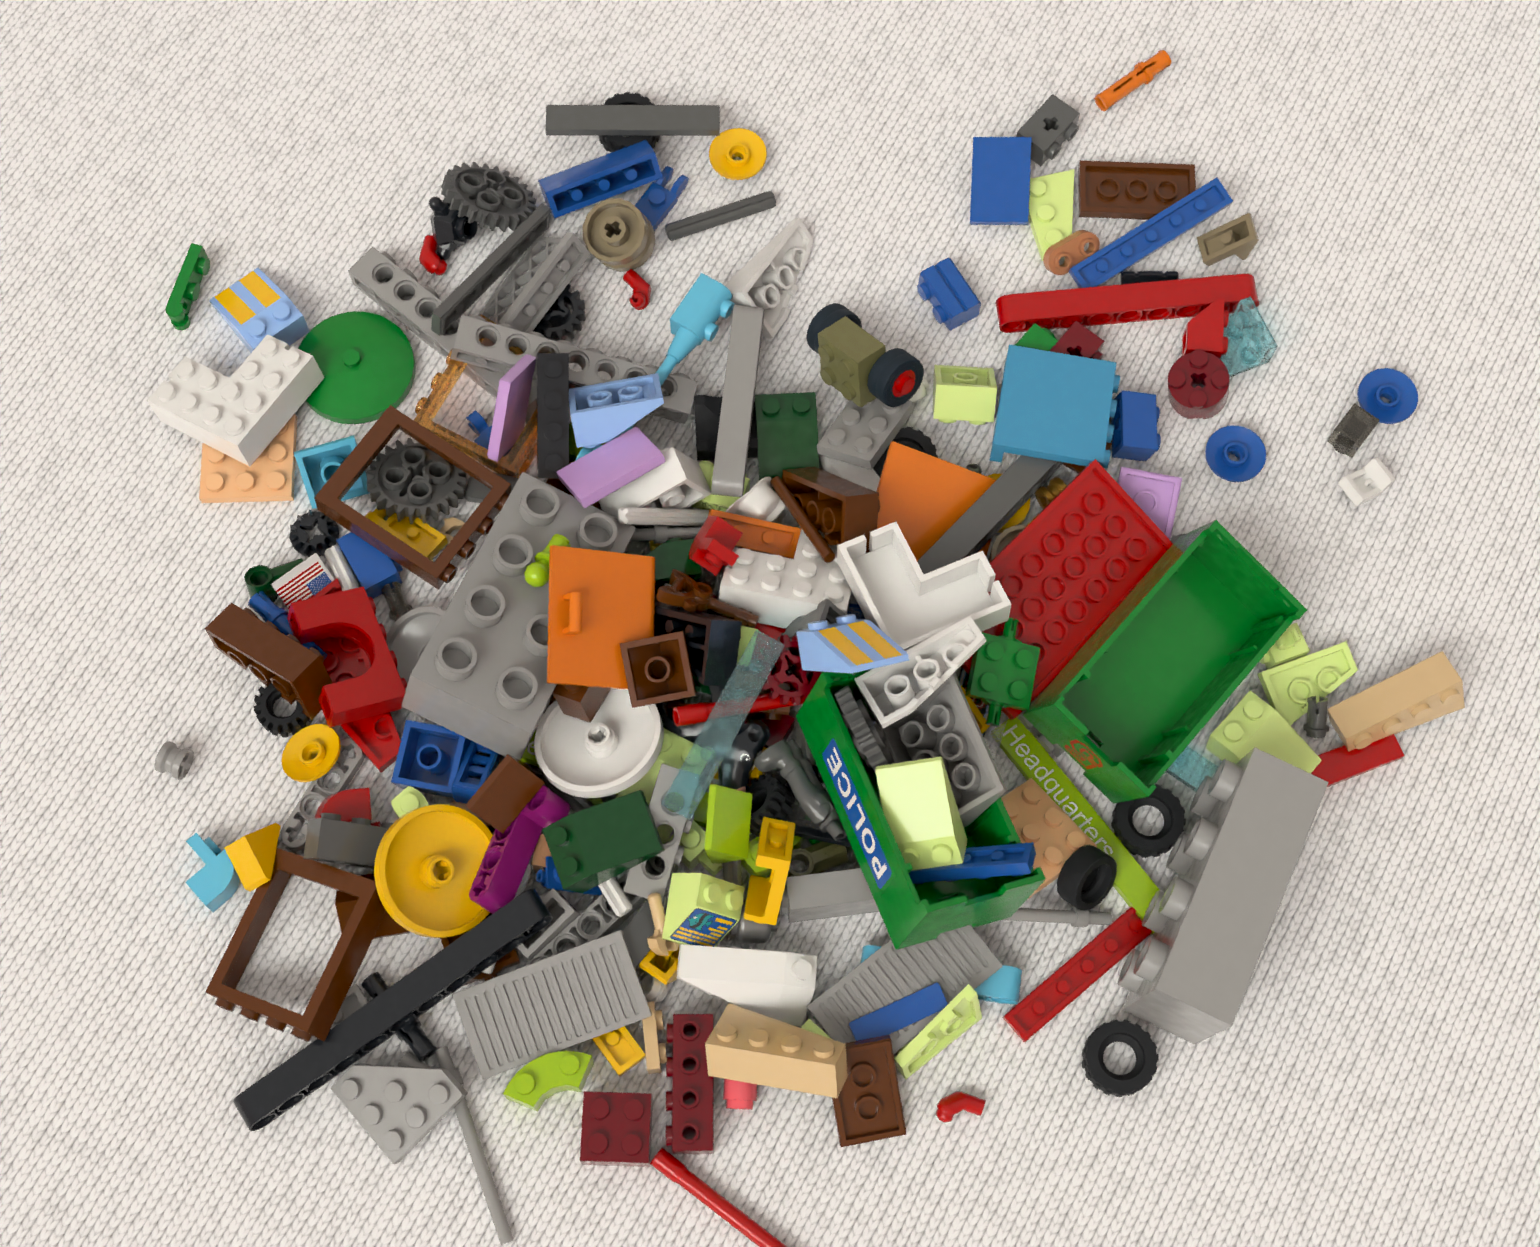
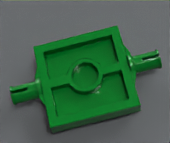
M1009 618L1008 621H1005L1002 636H994L982 632L986 642L972 656L965 696L979 699L986 705H989L985 724L995 727L1000 725L1002 708L1010 707L1026 711L1030 707L1040 648L1024 644L1015 638L1019 622L1017 619Z

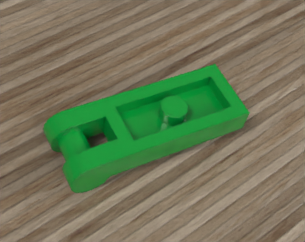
M191 243L166 305V314L171 319L174 328L179 331L186 330L190 326L191 321L188 313L193 301H196L199 297L200 283L203 275L206 276L210 269V259L202 245Z

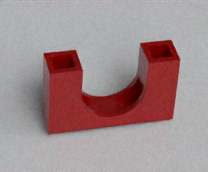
M364 586L293 602L290 605L287 616L292 633L301 644L330 637H342L357 643L368 656L370 668L364 674L322 687L319 703L329 728L402 709L401 706L407 682L399 676L396 655L393 650L389 651L386 643L385 627L382 623H378L375 616L376 606L372 597L367 596Z

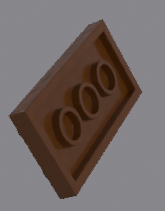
M1079 161L1078 165L1079 217L1149 220L1196 190L1195 164Z

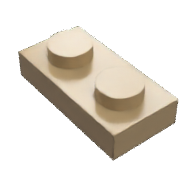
M651 1001L648 1004L652 1016L642 1019L647 1071L648 1074L662 1073L661 1064L666 1063L667 1054L665 1043L659 1044L658 1030H664L662 1010H656L654 1001Z

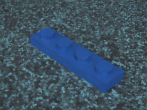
M1033 842L966 848L963 864L911 870L909 876L914 884L933 881L953 882L958 879L970 878L987 879L1008 875L1017 877L1031 874L1036 851Z

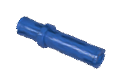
M259 591V594L256 593L251 597L248 606L260 615L265 622L267 620L272 622L286 636L288 634L293 635L287 620L288 612L284 608H279L263 591ZM314 642L302 644L308 649L310 647L315 648L322 654L324 660L326 659L327 653Z

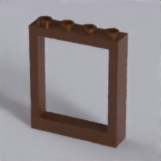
M390 405L314 499L320 512L439 590L444 582L448 584L455 577L458 571L457 566L462 559L467 560L473 554L476 548L475 543L480 536H486L495 522L494 518L503 508L512 489L509 482ZM398 430L409 435L491 489L435 562L341 501Z
M277 848L271 880L256 889L205 993L217 998L215 1005L227 1011L233 1012L235 1007L241 1009L240 1015L256 1022L259 1021L260 1017L267 1019L265 1022L267 1026L284 1032L285 1028L288 1027L293 1029L291 1035L310 1042L311 1037L325 1042L386 913V909L377 893L375 881L315 860L303 859V856ZM291 875L359 898L303 1015L236 990Z

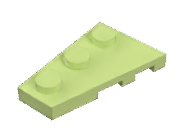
M1074 169L1030 179L1029 223L1042 261L1046 250L1050 246L1072 234Z
M1345 641L1260 672L1258 677L1270 706L1291 726L1302 715L1307 713L1308 697L1316 696L1317 704L1320 696L1326 697L1357 672L1358 669Z
M969 984L911 1042H908L899 1049L894 1060L897 1070L905 1079L909 1078L982 1019L978 994Z

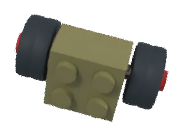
M838 303L829 304L822 308L810 322L806 339L809 347L820 356L821 378L827 385L833 386L842 393L844 398L851 400L860 408L875 398L887 406L898 407L910 400L919 389L924 375L922 363L901 348H894L886 352V346L862 329L859 317L845 306Z

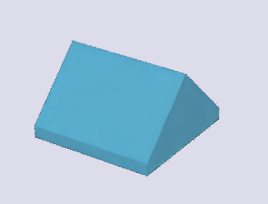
M354 435L294 452L312 509L317 508L314 497L358 445ZM366 470L341 501L370 493L367 491Z

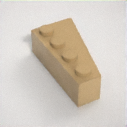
M1441 651L1328 708L1329 720L1348 751L1356 748L1363 749L1374 741L1465 708L1463 682L1444 652Z
M730 1003L726 1006L705 1043L708 1076L833 1098H838L848 1077L846 1044Z

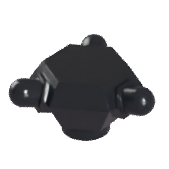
M432 197L429 200V207L434 213L430 218L433 238L437 245H439L437 255L440 257V260L445 261L449 259L452 251H455V249L476 235L478 223L476 221L468 223L467 216H457L459 210L449 209L451 203H446L439 197Z

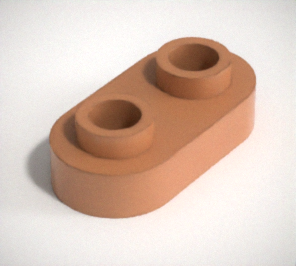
M1079 230L1055 243L1044 254L1043 262L1045 268L1056 275L1068 273L1070 268L1099 251L1100 243L1098 237L1087 230ZM1089 242L1088 249L1084 251L1085 244ZM1064 256V262L1059 265V260Z

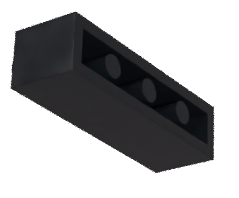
M537 353V478L559 479L556 472L569 465V353Z

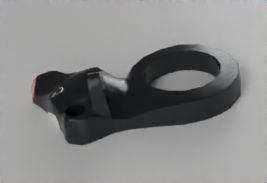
M708 686L712 694V703L736 699L729 686ZM668 701L655 704L660 713L664 729L696 745H708L719 770L720 786L746 792L750 775L755 767L754 761L761 754L764 745L771 736L767 724L747 713L710 719L693 726L684 725L677 727L668 709Z

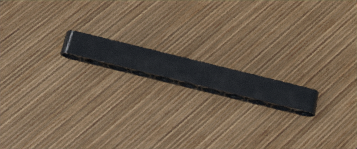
M531 889L514 898L330 1029L325 1042L316 1039L240 1093L233 1103L248 1129L256 1131L274 1121L546 927L552 921L553 916L537 891Z

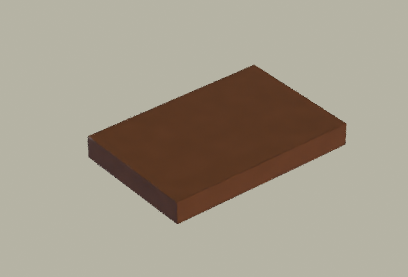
M884 1035L844 1043L846 1044L848 1077L838 1098L831 1097L840 1147L907 1135L890 1036Z

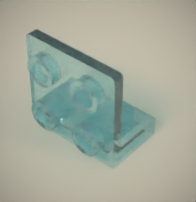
M1251 296L1240 300L1234 314L1229 316L1227 328H1224L1223 334L1224 337H1228V349L1226 355H1221L1220 360L1225 364L1229 378L1269 363L1278 347Z

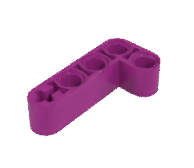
M542 786L503 834L495 829L471 886L469 898L492 914L512 901L518 891L542 829L568 816L570 804L546 786Z

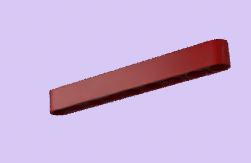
M1234 274L1009 294L996 300L1000 331L1004 333L1027 332L1034 323L1041 328L1051 330L1070 328L1075 321H1078L1083 326L1195 317L1218 298H1224V310H1228L1229 314L1241 313L1257 308L1259 306V299L1254 276L1251 274Z

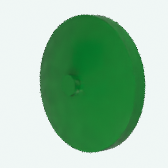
M353 311L327 318L317 324L305 336L298 348L313 355L325 377L305 402L317 414L333 422L364 424L378 420L390 405L397 408L404 401L414 382L416 365L408 338L392 321L374 313Z

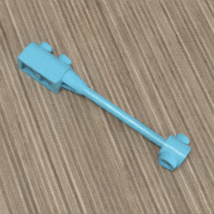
M703 273L700 274L670 318L671 333L675 337L667 351L665 360L656 372L659 375L661 386L675 365L679 364L696 346L701 345L704 339L711 342L715 338L719 330V326L715 324L718 318L721 316L727 319L733 311L735 304L731 301L732 293L730 290ZM633 424L631 427L620 433L618 436L632 429L635 426V424ZM600 446L595 448L583 447L577 455L576 460L592 452L593 450L599 448Z

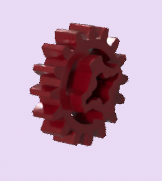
M785 634L780 636V644L776 639H771L768 641L771 649H760L759 652L764 656V659L755 661V665L762 667V672L755 674V678H763L764 683L759 687L760 690L770 689L771 692L768 699L774 700L780 696V704L786 705L791 698L793 705H797L801 702L800 696L806 700L821 672L810 671L809 679L806 678L807 671L802 670L800 656L792 655L789 650H786V648H793L799 651L797 635H794L790 641L788 635ZM773 659L775 667L774 672L771 674L770 667ZM794 664L796 669L792 671L793 675L787 676L785 671L789 668L788 665ZM782 683L789 684L795 691L783 690L778 685Z

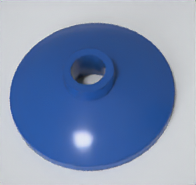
M1381 368L1373 370L1362 379L1358 387L1357 397L1360 407L1366 415L1380 423L1396 424L1403 422L1413 414L1418 404V392L1412 380L1404 373L1394 369ZM1380 398H1386L1389 403L1383 402Z
M1231 425L1222 427L1211 435L1206 444L1205 457L1210 469L1220 478L1230 482H1245L1257 476L1262 470L1266 461V449L1260 437L1252 430L1242 426ZM1235 455L1238 461H1233L1228 456Z

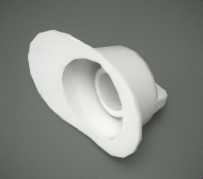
M764 477L750 491L736 500L725 512L774 522L786 506L770 485L771 477Z

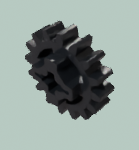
M568 284L534 328L533 332H538L550 340H553V338L563 340L565 335L573 339V330L581 331L582 324L580 321L586 320L585 311H583L585 310L584 300H580V292L574 291L572 293L571 285ZM568 303L572 306L573 313H570L569 308H567Z

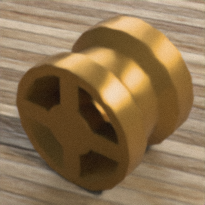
M1054 477L1049 481L1048 486H1041L1035 492V497L1042 509L1067 486L1059 477Z

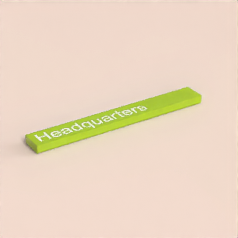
M1017 717L1013 720H1006L999 727L992 730L990 736L1025 779L1029 780L1032 778L1097 845V848L1114 858L1117 864V874L1113 887L1128 906L1136 910V915L1143 921L1153 896L1160 889L1034 735Z

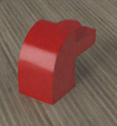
M708 516L691 545L689 558L717 576L722 566L732 567L739 555L732 550L743 533L718 516Z
M369 788L348 789L331 794L318 807L315 819L321 818V813H332L341 815V821L351 822L352 818L372 820Z

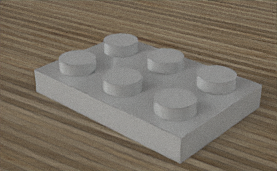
M875 398L860 408L850 400L817 444L818 454L872 470L890 445V442L893 441L913 413V402L907 401L898 407H890Z

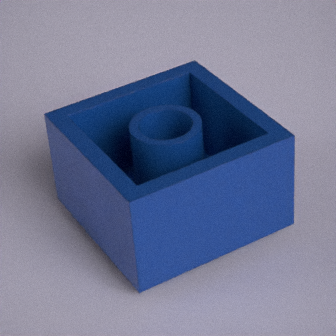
M406 720L391 783L402 789L410 786L422 793L453 798L451 786L471 740L443 726Z

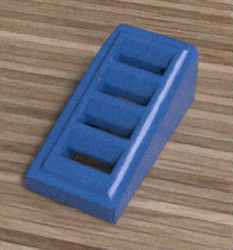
M470 741L451 786L454 800L467 804L496 769L501 755L476 742ZM476 752H482V753H487V754H491V755H490V757H486V756L475 755V754H476ZM472 764L483 765V766H486V767L484 768V767L474 766V765H472ZM469 776L479 777L481 779L469 778Z

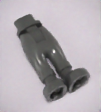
M794 739L788 742L781 740L768 747L756 758L754 765L760 772H768L773 769L781 771V776L788 781L803 811L813 823L821 824L819 829L822 832H829L834 840L847 837L829 793L818 780L812 769V764L808 758H804L800 746Z

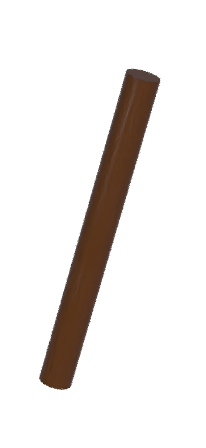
M779 476L772 478L770 485L826 563L832 562L836 555L783 480Z

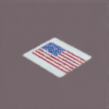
M314 553L271 585L286 607L290 609L291 603L312 598L335 579L318 554Z

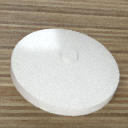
M611 688L591 723L563 714L555 700L543 714L536 729L534 739L536 759L546 778L562 792L582 798L610 796L634 785L651 769L662 748L664 738L663 722L655 704L632 708L629 690Z

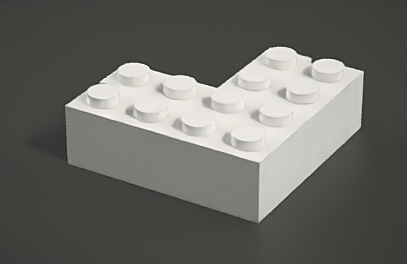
M267 334L230 378L185 356L168 375L170 381H163L147 399V402L161 422L251 466L325 377L313 355L294 346L290 348L287 343Z
M897 522L870 532L869 553H866L867 539L865 535L837 545V563L866 620L874 623L905 651L968 616L972 617L981 632L1009 619L1012 604L999 580L994 582L995 573L983 551L923 574Z
M801 529L794 559L734 547L732 551L739 555L732 567L726 566L718 600L737 608H743L759 616L757 623L787 629L793 620L798 617H805L817 609L818 603L826 598L847 615L852 591L837 563V546H830L836 556L832 562L826 563ZM818 530L824 538L825 535L820 530Z

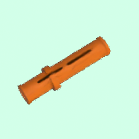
M1164 50L1158 51L1157 54L1147 61L1136 64L1133 71L1116 81L1100 94H1097L1094 99L1099 109L1106 111L1142 84H1149L1156 74L1169 67L1172 63L1168 53Z

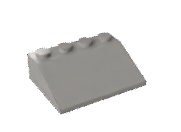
M954 673L914 712L885 728L880 726L886 737L884 742L895 761L894 763L942 756L964 828L969 826L1007 791Z

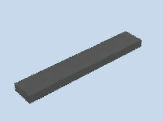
M546 105L545 130L546 135L720 136V105Z
M542 203L528 219L432 312L431 331L439 336L442 335L549 228L551 212L549 207Z

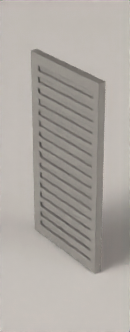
M971 925L940 933L936 939L899 950L895 949L892 940H890L810 1003L807 1008L831 1039L841 1043L853 1042L856 1040L849 1027V1022L934 983H939L949 1004L968 984L973 989L977 988L1002 968L1003 964L995 957ZM941 1011L889 1034L893 1054L916 1037Z
M622 930L452 994L482 1080L531 1062L540 1056L563 1050L652 1016Z

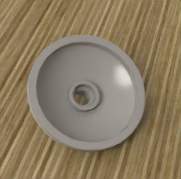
M423 606L410 610L401 616L387 633V646L389 651H394L398 662L397 671L400 678H404L407 684L412 670L445 613L440 608Z

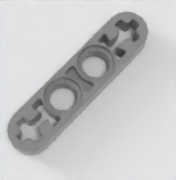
M351 738L341 740V750L336 761L341 766L345 760L342 752L344 750L350 751L354 748L353 751L356 757L354 759L349 757L343 764L348 771L344 773L339 767L333 766L324 776L312 781L283 825L281 839L289 849L294 851L305 849L308 825L305 823L301 829V833L304 836L302 840L295 839L292 843V837L289 833L292 830L297 832L303 823L298 820L300 816L307 822L309 819H315V816L306 814L307 804L313 800L323 802L331 794L345 790L362 765L365 754ZM330 773H336L340 776L339 785L333 789L325 788L323 785L324 778Z

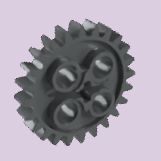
M475 162L472 163L471 167L466 163H462L461 167L454 165L453 170L448 169L441 186V195L445 196L444 202L451 203L450 210H459L458 217L467 216L468 223L479 222L480 228H483L484 225H489L491 231H494L495 227H499L503 232H506L507 227L515 231L536 209V199L532 197L533 191L526 190L527 184H519V177L511 178L509 177V171L499 172V167L497 166L494 169H489L486 163H484L483 167H479Z
M411 437L408 438L406 445L397 440L395 449L386 445L385 454L379 453L376 456V461H372L370 470L367 471V491L370 492L371 502H376L378 510L386 509L387 517L397 513L398 522L402 521L405 516L409 517L410 524L414 523L416 517H420L423 524H425L427 516L430 515L437 521L439 520L438 513L440 511L449 515V506L458 507V499H464V490L467 487V475L464 471L421 443H414Z
M848 685L834 692L841 708L839 712L858 755L860 754L861 758L865 761L871 774H876V766L894 763L895 761L884 742L886 737L876 719L872 718L863 701L861 699L857 700Z

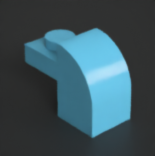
M195 833L186 842L206 865L188 879L186 884L207 908L215 912L234 895L239 886L240 878L225 849L221 852V849L210 837L203 840Z

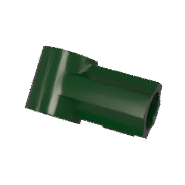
M300 558L273 568L263 565L250 568L244 576L250 598L256 593L259 594V591H263L274 603L278 594L271 584L303 562V559Z

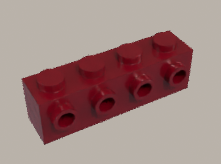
M673 1014V1023H667V1044H673V1057H667L666 1077H673V1091H666V1111H672V1125H666V1146H672L673 1154H714V1077L708 1076L705 1043L714 1029L713 1014Z

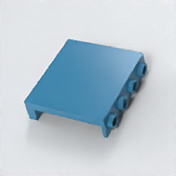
M1009 345L989 461L1002 463L1003 454L1006 452L1087 466L1096 459L1103 468H1108L1111 450L1106 449V442L1111 443L1114 425L1109 424V418H1114L1117 400L1112 399V394L1118 392L1120 375H1115L1117 363Z

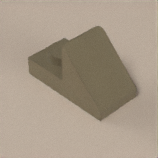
M1250 213L1196 237L1203 263L1207 266L1213 265L1234 254L1240 259L1245 260L1259 241Z

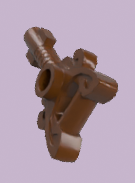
M672 569L669 578L671 586H662L658 589V601L683 607L688 612L710 609L730 619L742 621V625L752 628L756 627L759 616L752 614L748 610L737 608L713 598V589L703 582H696L688 575L676 569Z

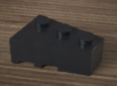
M655 606L654 637L684 631L691 669L699 677L698 681L704 686H734L742 621L700 611L688 612L683 607Z

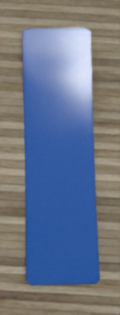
M934 983L849 1022V1027L856 1041L889 1035L943 1010L948 1005V1002L939 983Z

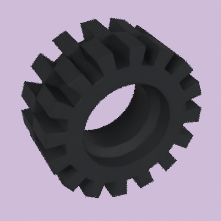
M272 683L266 688L261 686L258 689L260 696L255 695L254 701L257 705L254 706V711L262 726L267 731H270L272 735L278 736L280 734L282 737H288V733L294 735L300 728L307 727V722L312 723L313 719L311 720L303 714V708L298 701H296L297 705L293 714L288 717L276 716L273 712V706L276 700L282 697V693Z
M769 774L766 776L759 775L758 780L756 778L752 779V785L748 786L746 790L747 793L752 794L750 833L756 837L760 836L763 817L787 821L786 814H791L793 810L790 805L794 804L793 792Z

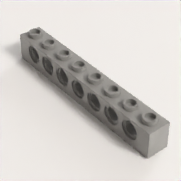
M372 246L348 270L353 285L496 399L499 380L505 374L450 359L457 332L452 335H446L445 333L449 330H458L461 316L442 335L439 336L431 331L432 317H424V315L433 312L442 303L438 294L431 287L426 286L424 288L419 284L416 276L406 268L404 270L399 268L395 260L387 252L380 253ZM384 279H391L389 282L381 283ZM405 296H413L409 300H402ZM488 338L479 340L484 346L494 345ZM532 382L525 423H528L537 413L536 382Z
M461 315L450 357L453 360L506 374L526 354L536 357L537 353H569V364L576 363L582 368V371L576 372L569 367V389L655 374L659 367L654 365L642 366L635 364L626 357L618 356L614 358L603 355V352L598 349L575 347L573 343L566 340H550L538 332L530 331L526 333L515 330L512 325L506 323H490L478 315ZM488 338L494 345L484 346L479 340ZM513 346L519 347L523 354L515 355L509 348ZM535 363L532 382L537 383V365ZM598 372H607L611 376V379H602L598 375ZM670 373L661 388L668 391L669 396H663L664 404L649 414L685 424L691 413L698 381L690 379L688 375L683 373Z

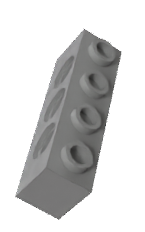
M661 764L649 803V809L656 828L662 824H668L674 830V837L670 842L662 843L665 851L656 855L664 861L663 871L657 875L648 873L645 869L646 861L630 868L623 892L647 898L649 894L654 892L659 893L661 899H663V896H669L671 869L673 864L679 866L685 848L679 845L683 832L689 834L694 818L693 814H689L692 801H699L704 783L698 782L700 775ZM672 792L679 793L684 800L682 808L676 812L669 811L664 803L666 796Z

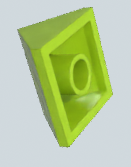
M709 785L704 850L712 863L720 864L748 859L752 807L751 793L719 785Z

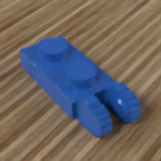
M666 166L661 171L663 178L656 180V182L653 181L635 204V207L650 220L654 231L678 202V197L687 186L689 180L688 177L681 175L673 184L671 191L664 188L674 173L673 168Z

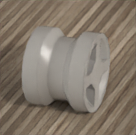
M167 741L157 754L154 765L155 770L161 773L169 772L174 778L181 780L186 776L192 765L194 752L188 748L179 749L175 743Z

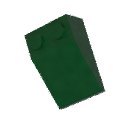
M816 393L755 395L759 481L764 477H771L772 479L779 476L782 479L783 469L819 468Z
M672 538L645 555L655 557V594H657L659 587L665 586V583L669 584L672 569L683 572L696 582L699 581L702 575L701 566L689 558V551L694 539Z
M642 790L572 813L542 829L563 889L584 893L665 851Z

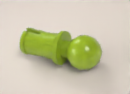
M553 535L545 549L535 555V562L527 566L524 574L525 580L529 585L542 587L548 583L550 546L571 547L569 540L563 535Z

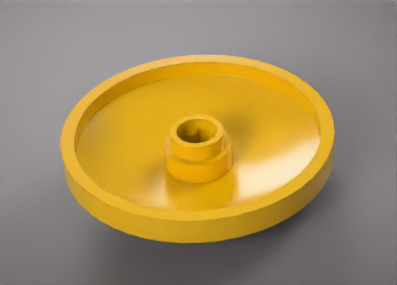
M435 804L414 809L401 816L389 827L377 849L374 878L377 893L384 908L399 925L420 936L445 938L463 934L477 926L487 917L490 912L469 898L471 886L493 836L487 826L475 815L462 808L452 805Z

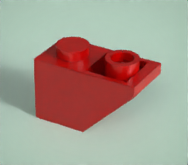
M1224 298L1216 299L1188 321L1182 335L1181 357L1198 349L1211 353L1219 359L1221 355H1226L1228 337H1224L1223 334L1224 328H1227L1229 311L1224 310Z

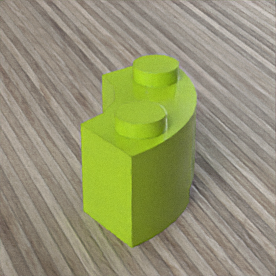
M558 1051L540 1056L526 1064L515 1074L503 1095L510 1101L538 1112L544 1101L555 1093L567 1090L582 1093L594 1064V1059L592 1055L576 1051Z

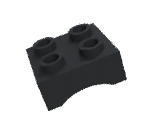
M694 395L697 461L715 460L722 397ZM755 398L748 458H758Z

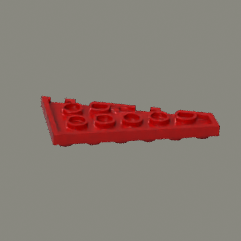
M338 578L312 598L341 592L342 588ZM330 637L313 641L327 653L323 664L333 683L358 677L370 668L369 659L365 651L357 643L349 639ZM390 712L340 725L381 773L396 761L401 738Z

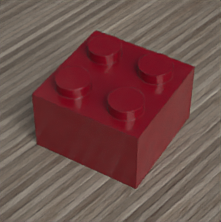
M584 1091L580 1162L582 1165L650 1167L653 1113L652 1093Z

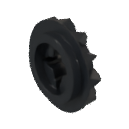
M309 509L308 513L302 516L297 515V520L293 525H290L289 539L298 553L310 557L314 553H317L318 556H323L326 549L337 544L336 540L339 538L338 525L322 512ZM318 523V530L323 535H314L313 539L309 541L310 536L306 531L313 530Z

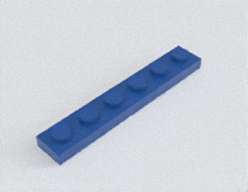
M1218 177L1073 266L1068 272L1079 288L1101 286L1232 204L1233 200Z

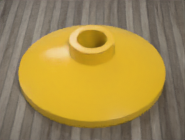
M732 128L721 132L720 136L714 138L709 148V160L714 170L721 176L731 180H744L753 177L763 168L766 162L767 152L763 140L756 133L743 128ZM736 157L742 158V160L739 161L733 159Z
M313 724L299 730L290 738L283 750L282 767L284 772L297 782H310L324 776L334 766L339 757L341 741L334 729L324 724Z

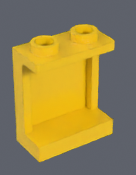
M763 817L755 866L769 868L771 873L768 878L755 875L750 876L744 919L759 924L776 925L791 863L796 823Z

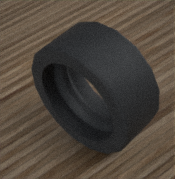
M1092 845L1082 846L1073 852L1059 873L1057 892L1060 897L1083 911L1097 906L1107 896L1114 884L1117 874V864L1114 858Z

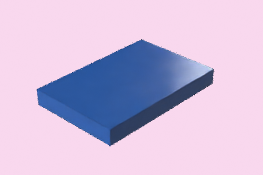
M973 137L970 225H1029L1032 137Z

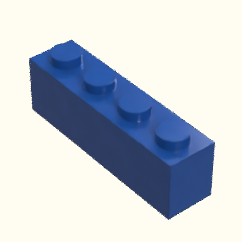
M644 140L539 179L538 182L546 206L550 208L552 216L557 218L663 177L655 151Z

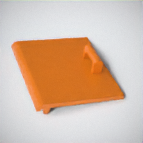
M892 441L890 442L876 491L879 493L880 501L877 529L897 522L914 557L918 561L996 480ZM991 539L980 550L984 552L986 557Z
M551 545L549 557L547 683L628 690L620 643L654 637L655 557Z

